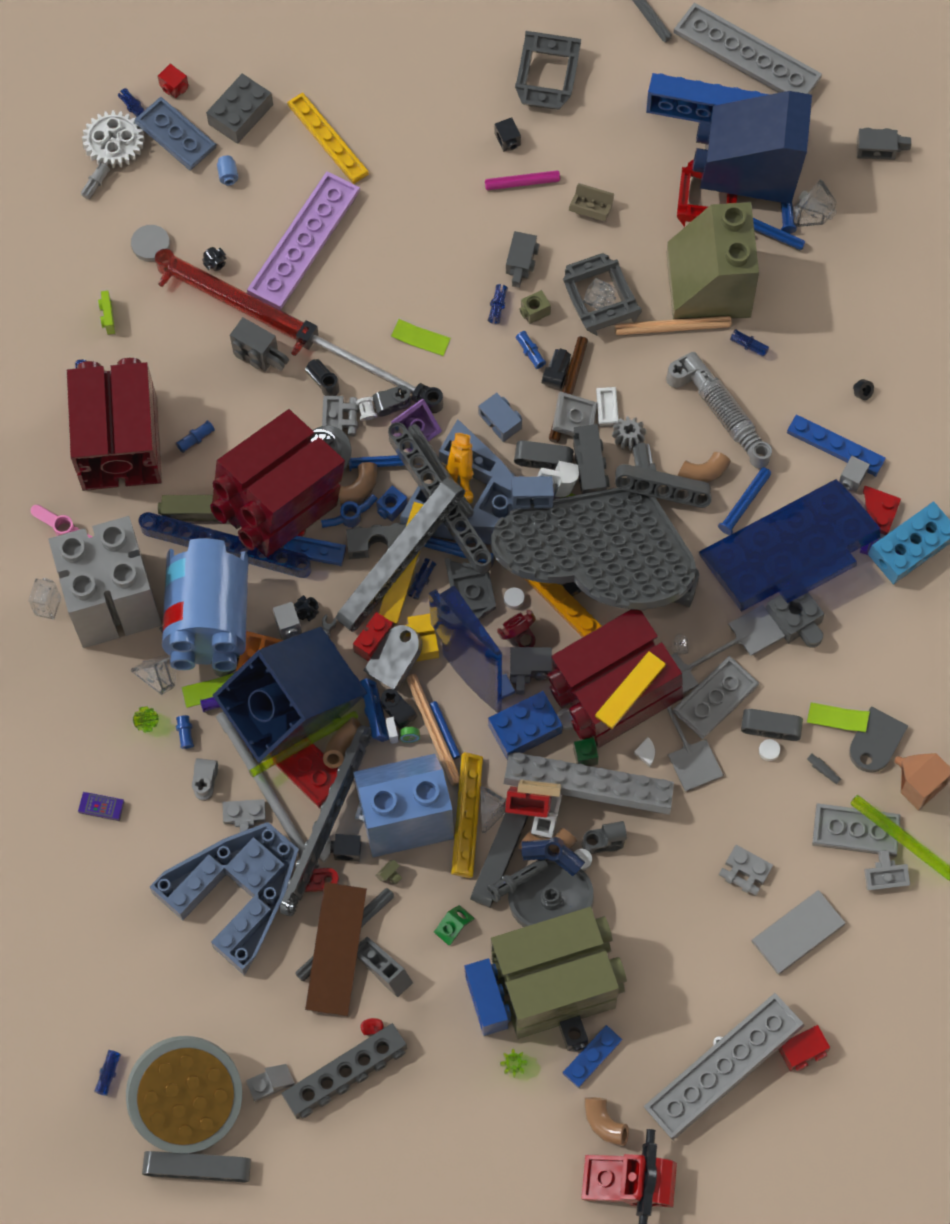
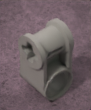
M197 758L195 761L192 788L199 800H207L213 794L215 779L218 773L217 760Z

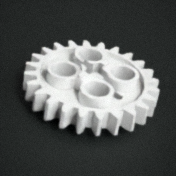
M112 110L111 115H108L105 111L103 117L97 114V120L91 118L92 124H86L87 129L83 130L84 136H82L83 148L86 150V155L91 157V161L97 159V165L104 162L106 166L111 164L112 168H115L116 164L122 167V162L129 165V159L135 161V154L141 155L140 149L144 148L143 142H145L144 133L134 123L135 117L130 119L129 114L123 116L122 111L115 115V111Z

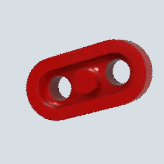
M332 868L314 869L310 878L311 883L307 885L305 892L323 891L324 880L327 877L332 878L330 883L338 884L339 877L337 872Z

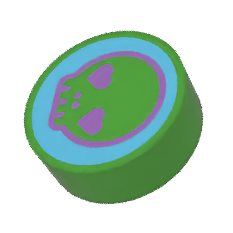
M416 727L402 728L399 731L400 740L406 743L417 742L420 740V730Z

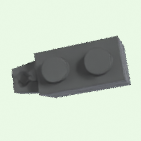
M859 128L857 158L895 160L897 152L911 149V137L899 135L898 130L889 128Z
M514 231L506 262V274L513 276L512 287L520 288L522 278H529L530 271L534 272L536 260H533L534 255H538L540 244L537 243V235Z

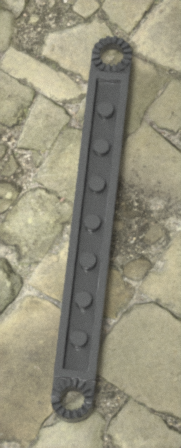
M359 726L350 747L346 749L344 761L337 770V777L329 788V795L326 802L321 806L318 820L313 824L311 836L305 842L304 852L296 863V870L292 878L288 881L287 890L280 905V912L283 915L293 916L294 912H296L295 908L298 907L296 906L298 901H301L352 785L354 780L353 772L358 771L366 753L365 748L370 743L369 739L371 740L370 736H372L370 727Z

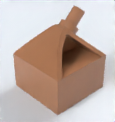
M937 753L918 754L904 758L897 756L895 758V763L901 768V794L918 811L948 785L950 781V766Z

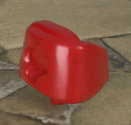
M378 1018L366 1019L360 1025L363 1035L376 1034L384 1027L382 1020Z

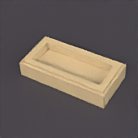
M520 779L517 792L560 797L561 785Z

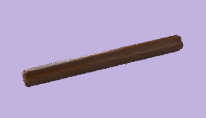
M579 336L577 338L562 390L564 393L573 395L588 343L586 337ZM551 427L549 440L557 443L560 440L561 433L552 430Z

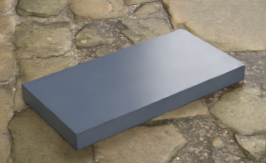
M162 97L158 98L134 121L135 124L190 171L209 155L217 145Z

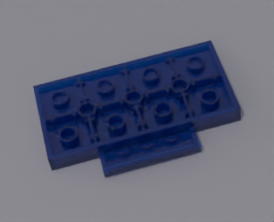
M835 479L699 551V555L742 612L778 592L789 603L856 567L857 561L851 553L880 538V527L852 494Z
M455 586L450 587L441 594L436 589L429 593L431 625L442 639L444 657L463 681L497 713L502 711V652Z

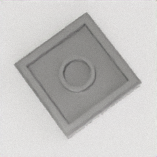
M560 392L558 394L552 430L573 436L574 427L593 425L597 402Z

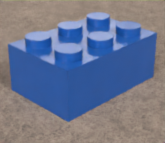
M544 691L488 718V726L507 761L509 754L514 752L524 753L562 734L563 725Z
M487 958L464 965L465 978L483 1036L508 1029V1022H511V1013L508 1004H503L505 995L502 985H497L496 982L498 981V972L495 963L491 964L490 959Z

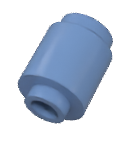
M228 155L220 157L217 163L219 180L227 186L233 185L239 178L236 162L233 160V157Z

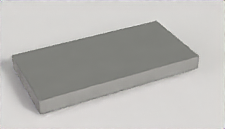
M728 656L672 712L700 738L704 739L758 687L759 682Z
M817 803L812 845L878 854V851L889 850V856H897L901 814Z
M818 890L753 938L752 943L779 975L843 927L845 922Z

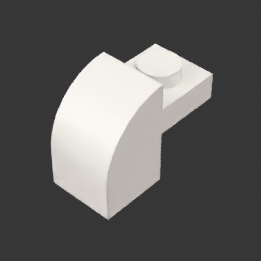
M559 461L555 470L541 468L538 476H552L555 497H566L574 488L579 477V469L577 464Z
M562 795L560 797L552 796L550 813L547 818L535 816L532 834L552 838L558 819Z

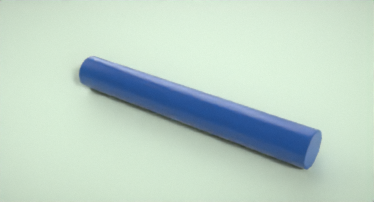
M437 701L429 704L452 758L454 760L458 759L461 755Z

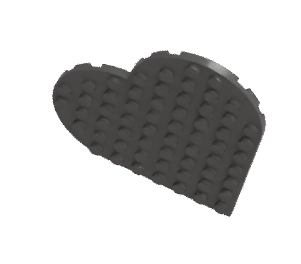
M619 488L554 499L553 508H534V503H532L528 509L511 510L510 515L505 518L501 517L497 521L491 535V548L495 558L513 574L542 583L563 585L575 582L589 597L613 607L638 609L641 611L664 607L684 596L693 585L695 579L696 565L694 557L657 499Z

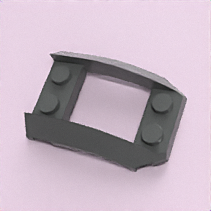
M525 31L521 61L515 83V89L523 105L559 110L572 95L582 39ZM533 52L569 58L563 90L527 85Z
M601 253L566 265L563 281L573 306L587 331L597 336V330L622 321L632 319L633 323H635L642 309L636 303V299L623 276L617 259L611 260L608 255ZM609 271L621 302L588 312L575 282Z

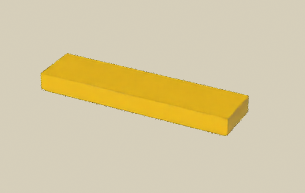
M649 651L595 714V717L613 729L664 669L666 664Z

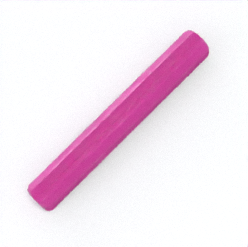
M558 170L490 178L485 179L486 190L559 182L560 173Z

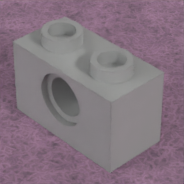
M293 602L273 608L276 625L282 640L302 634Z

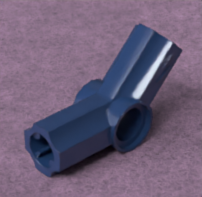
M552 837L547 840L522 841L523 861L553 860L571 876H574L585 863L559 837ZM557 845L560 851L553 853L549 846Z

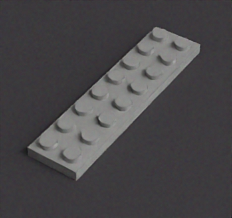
M695 2L674 28V34L779 93L794 91L810 94L821 79L822 73Z
M514 752L508 756L503 784L518 787L520 779L556 783L561 785L560 795L670 815L673 781Z
M774 993L650 1100L644 1108L667 1135L674 1140L805 1026L804 1023Z

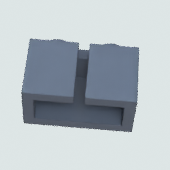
M495 393L478 406L479 416L489 427L494 425L492 430L502 442L522 429L521 415L516 410L513 411L508 400L505 397H501L498 393Z
M552 476L512 477V509L530 508V498H534V508H553Z

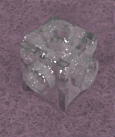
M595 278L588 286L583 302L597 310L612 305L616 300L614 296L616 288Z

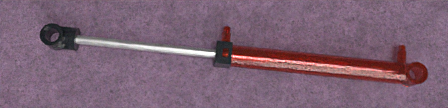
M161 249L156 252V266L158 271L163 274L158 282L160 287H163L173 276L295 339L297 342L291 351L293 356H296L303 347L309 350L312 344L315 343L396 386H406L410 393H412L411 400L418 402L424 399L431 413H438L442 410L443 393L439 388L428 387L422 383L415 387L319 337L317 325L307 320L302 322L178 258L169 249ZM433 398L437 399L436 402H430L429 400Z

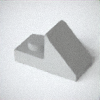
M287 1064L265 1068L266 1072L246 1080L255 1102L295 1084Z

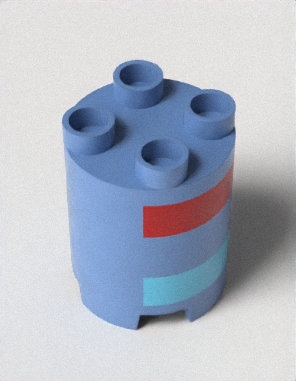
M202 538L191 539L188 551L175 556L173 549H169L167 552L162 648L171 656L170 666L176 670H191L195 667V664L210 665L211 661L212 668L217 671L228 672L237 668V658L244 653L246 648L249 558L245 551L241 552V557L239 558L226 552L225 541Z

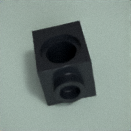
M512 117L494 124V134L503 152L514 150L521 145V134Z
M335 834V841L331 840L330 853H334V859L360 862L361 835Z
M580 1015L559 1022V1029L567 1051L573 1049V1052L584 1049L585 1045L588 1044V1037ZM571 1031H577L580 1037L573 1040L568 1034Z

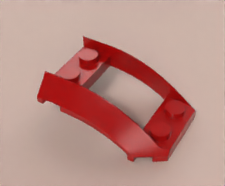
M694 160L688 162L687 167H682L677 218L684 227L686 222H692L708 208V206L688 204L690 178L696 177L701 179L702 176L701 172L692 171ZM727 193L726 204L736 203L737 195Z

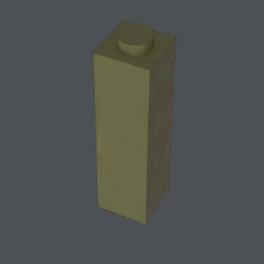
M162 495L161 502H158V514L162 515L163 522L218 521L210 509L213 495Z

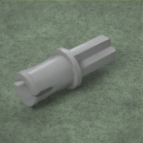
M99 163L92 176L88 177L89 181L81 191V195L84 198H91L97 187L102 185L101 182L110 171V168L103 163Z

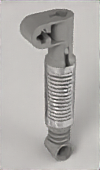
M688 353L672 362L668 367L667 383L671 387L679 388L693 381L699 389V395L707 403V406L713 411V414L719 419L723 427H725V430L747 452L751 465L756 468L766 467L772 454L771 446L762 441L755 431L754 424L749 420L735 399H733V396L727 391L721 380L712 375L697 353Z

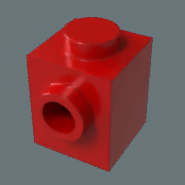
M171 63L158 75L159 85L168 95L171 94L177 98L188 89L187 75Z

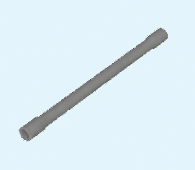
M224 712L219 713L216 719L230 738L290 840L299 849L298 853L301 858L305 845L303 839L244 741Z

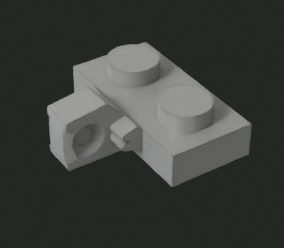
M264 799L223 802V823L235 824V827H240V832L248 830L249 826H254V822H266Z
M889 850L878 851L879 862H875L876 868L864 869L867 890L910 885L908 864L895 865L894 860L890 861Z

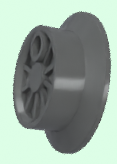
M334 426L315 428L313 430L315 433L310 437V441L312 442L318 437L322 438L345 460V470L352 453L348 436Z

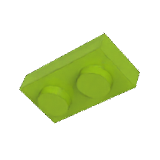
M108 290L101 291L102 299H98L99 309L104 314V316L100 317L102 328H106L108 335L115 334L110 294Z

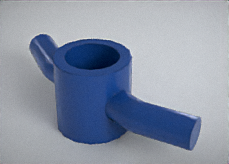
M371 494L361 505L353 501L345 502L340 508V515L338 517L321 520L322 528L337 526L342 523L347 527L357 526L361 521V513L367 511L378 498ZM348 512L355 513L352 517L346 516Z

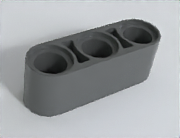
M522 440L516 443L514 463L525 467L555 470L559 461L572 463L574 450L567 446Z
M745 709L743 711L741 731L750 735L798 741L801 739L803 718L791 714Z

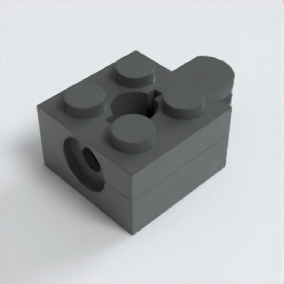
M242 317L230 334L233 354L240 360H247L256 369L261 368L266 371L271 365L282 371L289 362V358L278 351L276 336Z
M801 582L767 602L766 611L785 635L784 638L788 643L801 637L810 648H815L821 644L823 632L818 625L822 623L824 612Z

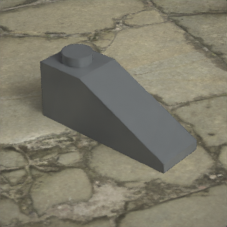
M366 937L359 943L357 958L395 996L399 997L413 984L405 969L369 937Z

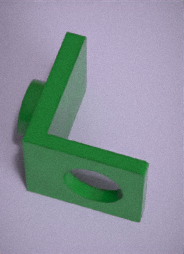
M458 905L446 913L434 933L447 945H451L463 927L475 918ZM457 912L462 913L466 919L460 917Z

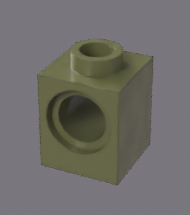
M540 290L521 299V308L519 310L524 319L527 318L531 324L550 315L551 305L543 291ZM536 306V307H538V308H537V309H531L530 307Z

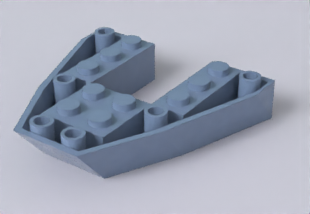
M457 419L439 450V459L442 463L448 464L451 443L455 440V433L471 436L472 471L474 473L472 477L487 484L473 509V516L469 517L468 521L482 542L486 545H491V535L495 524L501 517H507L510 515V511L514 510L512 509L511 479L516 477V475ZM419 486L400 516V522L403 525L408 522L413 503L425 504L428 500ZM530 498V504L534 503V498ZM451 511V513L448 516L454 515L455 513ZM444 523L431 536L454 540ZM458 527L456 530L462 532L465 528Z
M269 822L222 839L169 868L152 883L150 889L152 894L182 921L226 875L245 890L252 899L211 941L213 948L245 976L261 947L285 895L299 849Z

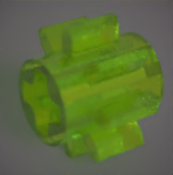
M148 706L139 707V711L135 712L133 716L134 726L138 728V731L143 730L144 733L152 732V728L157 727L159 722L157 712L154 711V708L149 709Z
M512 1049L509 1055L503 1053L506 1061L500 1062V1066H506L504 1074L506 1075L508 1072L513 1073L514 1078L518 1072L524 1074L522 1065H527V1061L521 1059L523 1052L517 1054ZM510 1060L513 1062L518 1060V1066L513 1065L510 1067Z

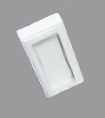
M616 387L596 388L599 427L618 424Z

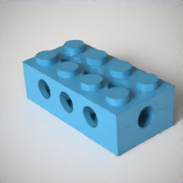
M933 501L874 543L868 555L894 585L950 544V519Z

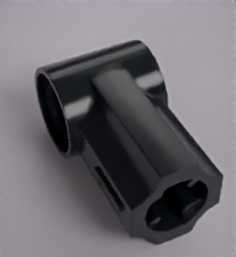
M555 349L549 367L545 368L541 384L557 389L562 388L566 375L565 371L571 358V354L567 350Z
M319 359L310 361L305 367V371L322 389L323 395L336 396L339 393L337 376L331 373Z

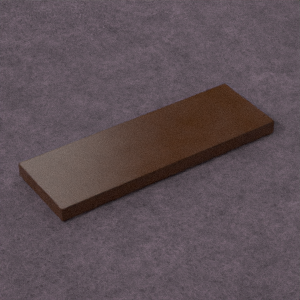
M324 883L305 1006L307 1011L348 1017L367 888Z

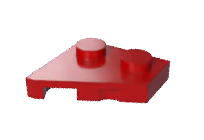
M864 486L863 494L865 497L868 529L887 535L901 498Z

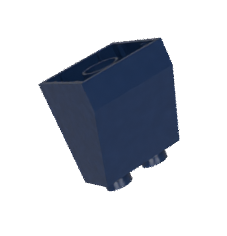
M785 91L713 106L710 121L700 120L696 135V143L705 144V149L696 148L692 171L702 173L700 189L792 204L807 154L812 95Z
M320 626L258 650L213 694V697L257 762L260 763L278 755L340 718L360 701L367 692L361 685L358 677L343 659L335 644Z

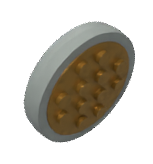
M194 1036L171 1037L151 1046L136 1061L130 1072L126 1087L127 1110L135 1129L152 1145L172 1153H193L217 1143L232 1128L242 1103V1084L232 1059L216 1044Z

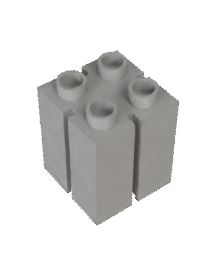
M129 516L92 526L94 531L92 538L88 537L84 528L48 539L60 578L67 610L83 648L119 638L116 629L118 625H122L126 636L162 626L143 557Z

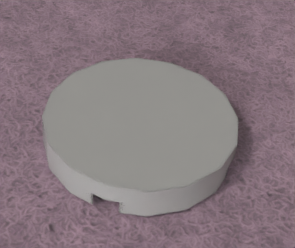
M145 225L134 232L131 238V247L139 259L146 262L156 261L167 254L170 248V240L167 232L162 227Z

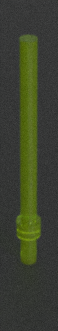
M354 710L342 718L338 717L332 720L330 725L250 769V775L252 777L257 776L338 730L352 717L357 719V712Z

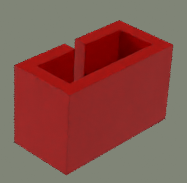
M376 612L366 625V631L363 629L353 642L354 653L369 662L387 632L394 627L393 622Z
M510 786L507 791L506 813L548 817L552 796L517 792L518 787Z
M816 1025L792 1037L778 1050L789 1070L796 1069L798 1072L809 1066L807 1062L814 1059L818 1062L826 1058L830 1046L819 1026Z

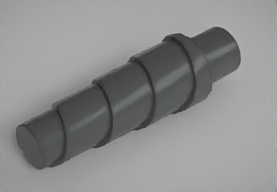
M812 753L807 758L813 764V768L817 769L835 784L841 780L820 757L817 758Z

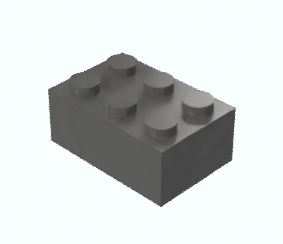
M242 73L206 112L208 125L238 144L273 106L272 93Z

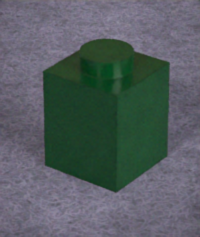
M589 738L574 741L573 751L576 764L586 766L598 765L599 756L595 739Z

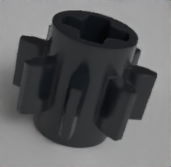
M215 247L208 248L203 253V265L208 271L211 268L214 271L222 269L227 259L225 252L221 248L218 250Z
M303 595L294 603L296 614L300 620L307 618L310 622L319 613V604L313 597L306 599Z

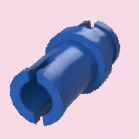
M189 716L176 717V731H179L181 749L194 747L191 734L193 727L192 723L189 722Z

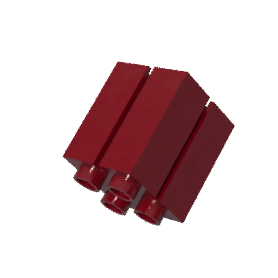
M129 357L120 359L117 365H110V371H105L104 366L94 361L82 362L77 365V369H67L70 455L82 491L119 487V478L125 479L126 487L161 484L158 404L148 362L141 363L139 359Z
M290 409L217 459L215 479L212 483L214 489L210 509L214 517L222 524L229 522L236 529L242 527L238 530V537L243 545L249 550L257 548L266 558L337 506L341 487L339 483L342 481L345 460L322 438L318 437L311 442L310 437L315 432Z
M630 609L551 656L554 670L548 673L547 677L551 683L549 689L554 699L561 708L568 704L572 706L568 710L573 718L570 722L580 740L594 738L598 748L683 699L682 672L664 644L661 642L655 645L654 640L658 638V635L641 610ZM650 651L663 661L666 666L613 729L609 728L596 718L595 714Z

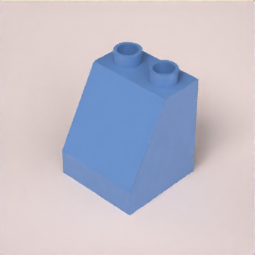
M435 754L353 772L372 858L454 839L451 801L443 769Z

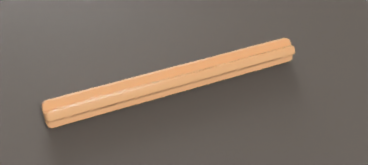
M731 316L617 323L615 324L616 335L728 328L731 327L732 320Z
M411 674L406 677V681L452 786L458 785L459 772L416 674Z

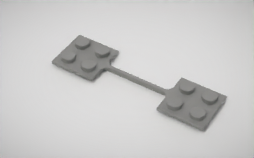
M764 605L728 623L735 633L736 639L692 664H685L677 652L671 655L682 672L683 694L699 685L691 674V669L735 644H742L749 655L752 656L785 637L782 630L766 611Z
M669 706L667 710L684 746L682 749L668 754L685 792L723 777V773L707 740L705 739L695 744L687 743Z

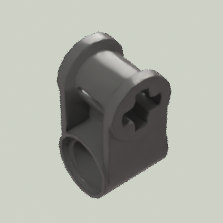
M403 385L379 391L372 396L375 409L380 417L406 409L411 405L410 390Z

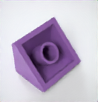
M421 399L391 421V424L395 422L402 423L407 430L414 424L418 425L428 441L442 432L424 399ZM395 433V434H393V435H394L395 437H399V436H401L402 434H401V433ZM410 448L406 449L408 452L412 451Z

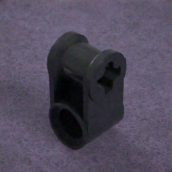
M387 689L382 693V708L390 717H394L395 725L399 729L404 728L417 718L414 709L406 703L396 690ZM388 698H389L390 700H393V699H394V703H392L391 701H389V702L387 703V699H388Z

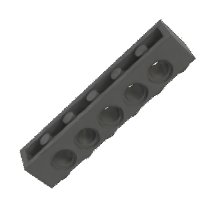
M392 1023L282 1092V1096L296 1119L299 1117L302 1119L306 1118L313 1112L312 1109L318 1105L322 1107L332 1100V1096L337 1093L339 1095L344 1094L350 1089L349 1086L356 1081L361 1083L369 1077L368 1074L373 1070H376V1072L387 1066L386 1062L392 1058L397 1060L405 1054V1050H407V1044ZM380 1045H386L389 1047V1050L385 1054H380L377 1052V1048ZM361 1057H369L370 1063L368 1065L362 1066L358 1063ZM349 1068L352 1070V1073L349 1077H342L340 1075L341 1070ZM325 1080L333 1081V1086L330 1089L321 1087ZM308 1091L315 1094L311 1101L303 1099V1095Z

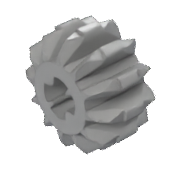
M627 416L626 421L620 418L618 424L613 426L612 437L616 438L615 444H621L622 450L628 446L631 451L633 445L635 446L640 442L643 443L645 441L644 435L646 434L643 422L637 423L636 417L630 420L629 416Z

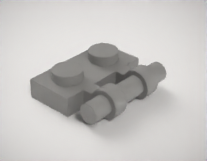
M323 396L322 426H334L340 430L347 428L348 435L355 436L356 429H358V421L356 419L359 412V405L356 404L357 398L351 397L349 403H344L343 396ZM343 412L349 413V419H343Z
M735 845L725 863L732 868L731 871L722 868L719 876L725 878L726 882L734 883L743 888L742 891L750 892L756 896L760 888L753 885V883L756 881L763 885L773 865ZM740 872L749 878L746 881L736 874Z

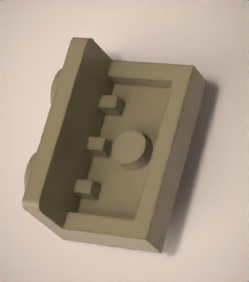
M578 183L575 195L569 206V211L592 217L595 220L606 221L612 209L614 193Z

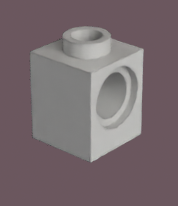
M851 456L840 476L839 483L845 489L857 492L868 472L870 464Z

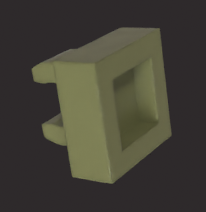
M390 860L375 876L380 881L389 879L391 883L397 884L402 879L395 871L400 865L395 860Z

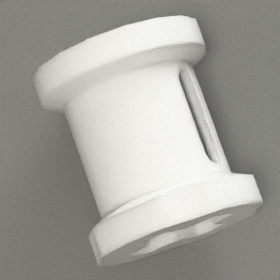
M364 397L356 401L361 413L360 421H368L378 417L377 413L374 412L373 397Z

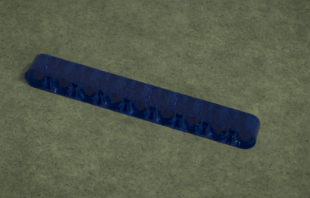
M145 512L140 515L138 520L144 535L177 545L189 547L191 539L206 537L223 540L225 543H229V546L226 547V552L239 558L241 557V552L239 551L242 548H246L238 536L155 513ZM147 522L153 523L149 527L144 526ZM167 527L172 528L169 532L163 531ZM186 532L191 533L189 537L182 536ZM257 548L246 552L249 564L298 578H306L312 571L309 557L302 553L279 548L269 557L260 558L259 555L262 553ZM282 558L287 559L285 563L278 562ZM299 564H306V565H307V566H306L305 568H303V569L297 568V566H298Z

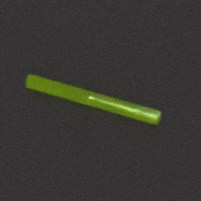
M856 795L852 799L850 804L950 881V865L861 796Z

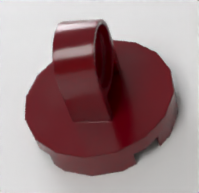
M527 610L526 615L520 612L503 623L504 628L497 629L500 638L506 640L513 637L519 647H534L536 639L529 628L536 620L532 610ZM523 635L531 636V642L528 645L521 644L520 639Z

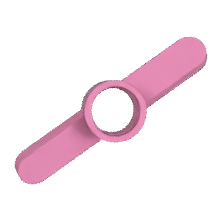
M33 505L31 507V514L53 527L56 536L80 530L74 526L69 516H58L41 505ZM63 523L70 524V528L67 531L60 532L57 530Z

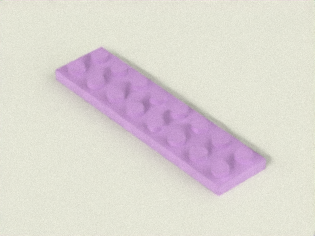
M326 171L248 287L247 293L281 310L359 194L360 187Z

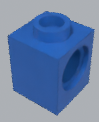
M392 485L376 502L377 513L382 518H388L393 522L405 509L408 499ZM388 503L396 504L394 507L386 506Z

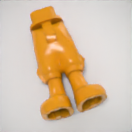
M455 433V440L451 443L446 469L456 483L458 482V476H460V486L465 489L464 497L471 504L474 498L469 486V480L474 475L472 471L471 436Z

